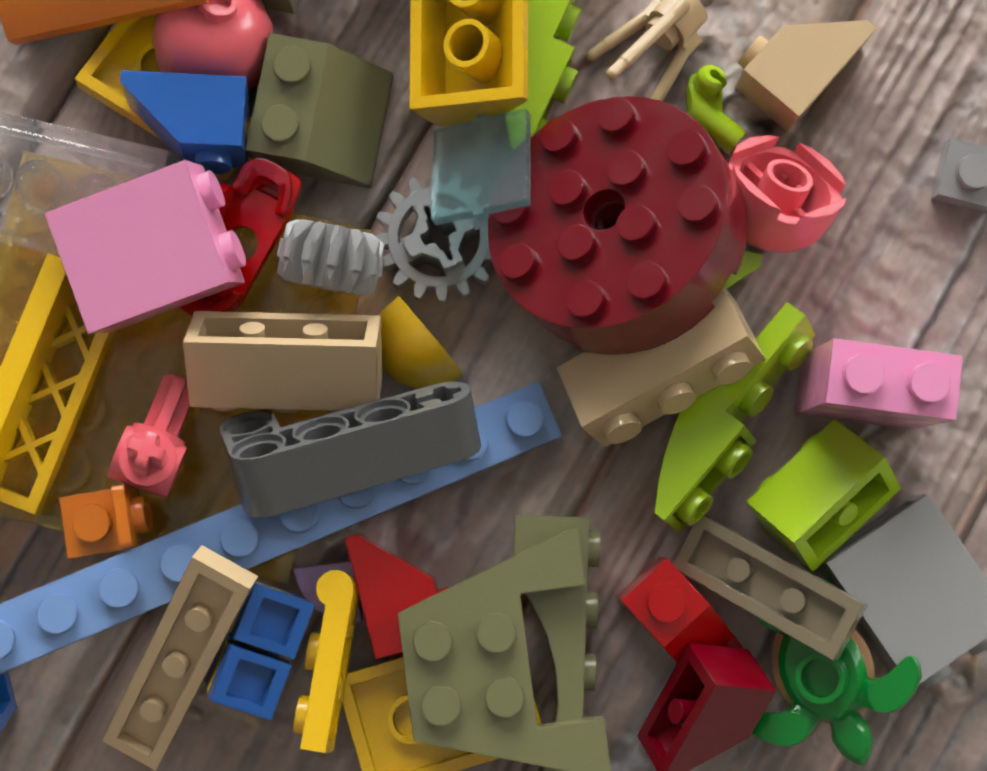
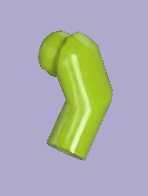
M704 65L699 68L697 73L690 76L685 88L687 114L703 126L715 144L729 155L747 131L723 113L722 89L727 85L725 73L717 66Z

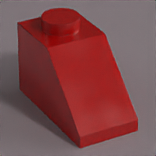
M363 534L345 537L375 659L401 653L402 644L398 612L449 588V586L438 589L435 576Z
M659 556L616 596L620 603L676 664L688 643L734 648L743 647L712 606L668 558Z

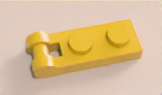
M330 570L324 573L316 584V594L318 599L325 605L321 633H311L306 650L305 669L314 671L310 695H301L299 697L294 717V733L302 734L300 749L321 753L334 752L360 603L356 581L340 570Z

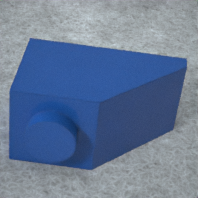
M121 70L120 83L129 107L181 161L187 160L203 165L205 172L210 170L214 174L228 173L231 171V168H241L247 162L248 153L245 149L249 134L251 101L246 76Z

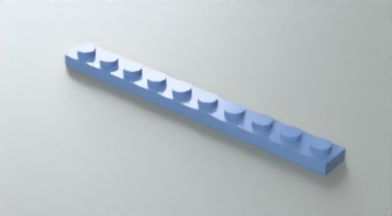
M539 381L474 407L482 447L478 453L470 458L274 516H249L244 512L240 504L0 603V674L170 603L192 556L201 545L249 570L562 437V434Z

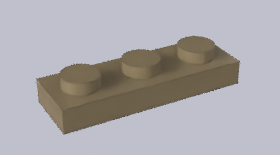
M704 515L702 519L692 526L673 563L682 574L833 661L839 660L868 605L707 515Z

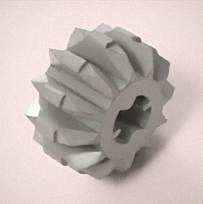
M296 219L286 223L284 238H280L277 257H280L277 273L285 281L365 297L375 293L377 280L381 278L384 259H382L384 243L377 236L357 229L320 221Z

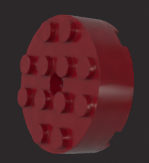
M634 96L612 97L590 102L548 121L518 151L505 170L491 204L488 223V242L491 260L498 278L511 297L539 324L556 337L572 344L577 349L607 355L631 354L661 346L678 338L703 320L715 308L712 301L722 290L731 273L737 274L743 259L748 234L746 203L740 186L709 133L697 120L671 104L660 100Z

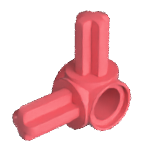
M165 374L162 377L144 423H133L132 426L128 425L112 458L107 475L108 478L166 499L169 497L188 448L185 446V441L179 438L190 409L187 378L174 374Z

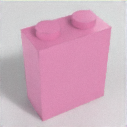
M183 160L44 213L88 334L110 333L245 283L240 269L246 266L245 253L233 230H226L219 208L225 205L224 195L212 171L205 172L203 165Z
M833 338L811 350L807 358L800 365L795 414L909 430L955 421L957 418L963 356Z

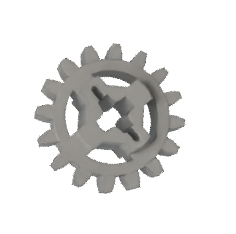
M439 172L432 173L430 186L422 188L414 177L408 179L411 194L404 198L401 194L392 191L389 194V198L395 208L394 213L378 212L377 215L378 223L388 229V233L376 235L384 243L383 250H390V253L382 257L384 259L383 271H391L397 268L399 272L393 280L394 286L401 290L410 282L415 285L414 297L416 301L422 302L428 290L436 291L440 305H446L448 291L457 289L459 295L466 300L470 298L468 282L474 279L476 282L486 286L490 281L489 275L483 266L485 264L493 265L488 242V223L491 206L484 209L480 207L485 198V190L482 187H478L468 195L464 192V177L461 175L456 176L450 187L442 185ZM435 202L452 203L463 210L453 213L438 208ZM414 212L417 222L413 233L404 237L403 242L400 243L402 227L406 219ZM428 218L432 219L435 227H439L444 235L452 233L448 236L451 260L447 259L444 251H440L435 243L428 244L431 241ZM480 234L478 250L472 261L465 267L461 257L465 244L475 240V236ZM425 263L441 269L444 276H429L415 270L412 266L417 267Z

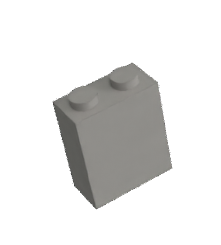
M929 494L909 496L853 534L818 567L824 578L831 580L834 586L868 604L857 626L888 672L893 670L906 656L913 655L918 659L922 671V678L919 684L920 689L930 688L949 676L952 672L949 664L969 651L971 655H975L987 650V578Z

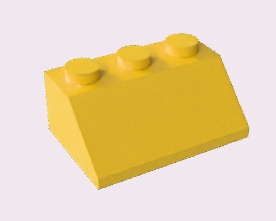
M410 0L409 109L438 127L493 122L528 101V0Z

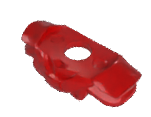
M255 158L246 162L241 167L231 186L225 183L220 184L225 205L220 207L219 211L226 230H233L235 232L241 228L252 229L257 236V249L254 255L246 260V266L240 268L245 283L179 308L193 317L195 311L235 312L244 303L282 235L286 223L292 217L302 185L301 179L296 174L274 162L263 158Z

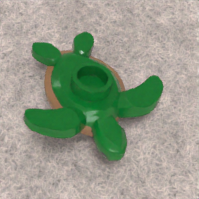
M822 578L823 580L827 581L828 583L834 585V584L832 583V581L829 580L828 578ZM756 616L761 625L777 632L772 650V673L778 690L791 707L782 712L765 711L752 734L765 742L778 746H795L809 739L820 723H827L831 727L832 741L841 755L855 764L865 765L872 752L873 740L867 721L863 719L861 713L865 708L881 713H892L901 710L909 703L917 691L922 678L921 665L918 659L913 655L906 656L885 676L875 678V666L870 649L856 629L839 660L833 661Z

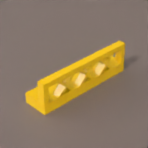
M49 253L46 255L0 367V485L9 463L27 454H30L38 473L29 497L0 486V502L34 515H40L115 333V331L96 333L90 346L86 337L89 335L85 325L81 326L74 309L76 299L61 258ZM69 321L72 331L63 334L66 324ZM77 340L85 359L80 373L59 383L51 365L54 353L57 348ZM45 378L49 387L39 391ZM73 388L67 402L63 392ZM53 397L61 414L60 422L55 432L36 440L27 419L33 405ZM22 435L25 445L16 448L19 438ZM50 444L47 454L43 458L40 448Z

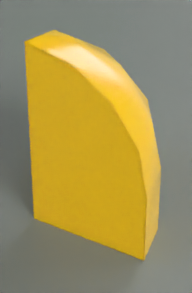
M400 296L396 297L378 314L381 315L382 371L396 382L420 389L438 383L453 382L464 376L454 360Z

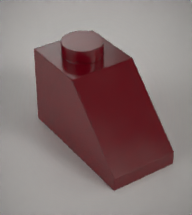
M688 643L637 737L656 771H690L748 739L777 690L748 649Z

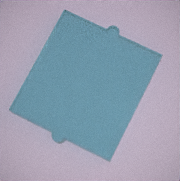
M527 108L490 117L478 114L473 121L434 130L431 220L435 225L472 217L483 221L488 217V214L530 205L531 115Z

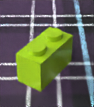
M833 419L820 433L811 436L803 444L801 450L776 474L766 478L746 502L764 530L813 573L899 492L901 487L886 457L836 419Z

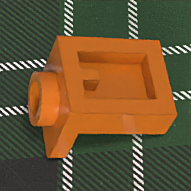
M123 484L112 486L111 489L59 497L68 559L133 549L147 543L145 533L151 532L153 529L152 510L147 496H140L138 488Z

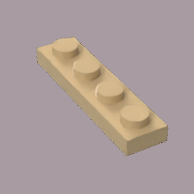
M200 546L192 556L102 742L149 768L157 770L258 578L257 575L205 546Z

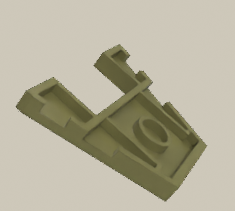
M578 528L567 529L398 612L413 740L415 742L563 771H611L603 716L538 724L535 711L520 596L522 593L586 585Z

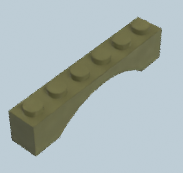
M514 515L513 556L567 529L578 528L586 585L525 594L531 601L543 625L554 663L556 700L553 722L594 717L583 715L584 691H595L596 654L585 653L586 628L597 629L598 592L587 591L588 567H599L600 531L589 530L590 518ZM540 766L537 771H563V770H557V769H552V768H547V767H542V766Z

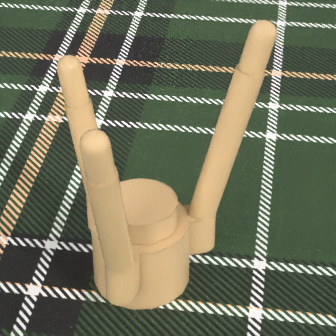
M653 0L640 14L591 48L586 54L587 59L590 61L596 60L646 26L647 32L618 58L607 70L606 76L610 80L616 79L653 43H656L665 50H672L676 45L678 49L650 98L664 101L687 58L702 42L701 37L696 31L707 21L708 14L699 0Z

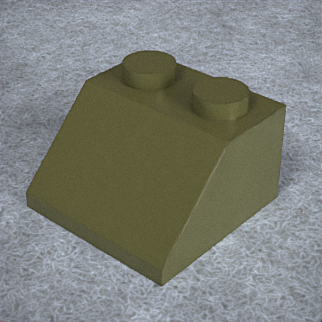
M269 33L245 149L251 159H266L289 169L296 175L371 188L393 81V73L328 43Z

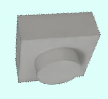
M954 138L946 141L943 145L931 199L987 213V147Z

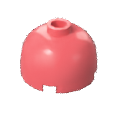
M209 0V3L156 14L152 40L155 48V59L158 68L162 72L246 76L248 90L259 84L269 33H273V25L267 8L261 0Z
M777 136L749 137L736 146L728 163L740 186L746 203L748 217L746 243L756 249L777 253L801 251L813 245L828 232L845 205L846 198L842 199L841 192L845 187L843 176L828 159L804 144L798 142L794 151H791L784 147L775 146L779 139Z

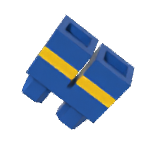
M256 580L204 681L210 701L271 720L292 667L288 660L279 658V656L283 655L295 659L315 604L301 599L302 596Z

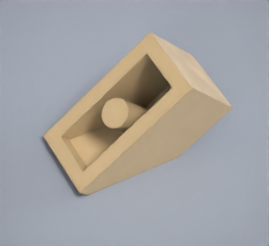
M868 20L783 25L770 41H767L760 35L745 51L738 61V64L744 70L735 88L788 132L863 47L877 27Z

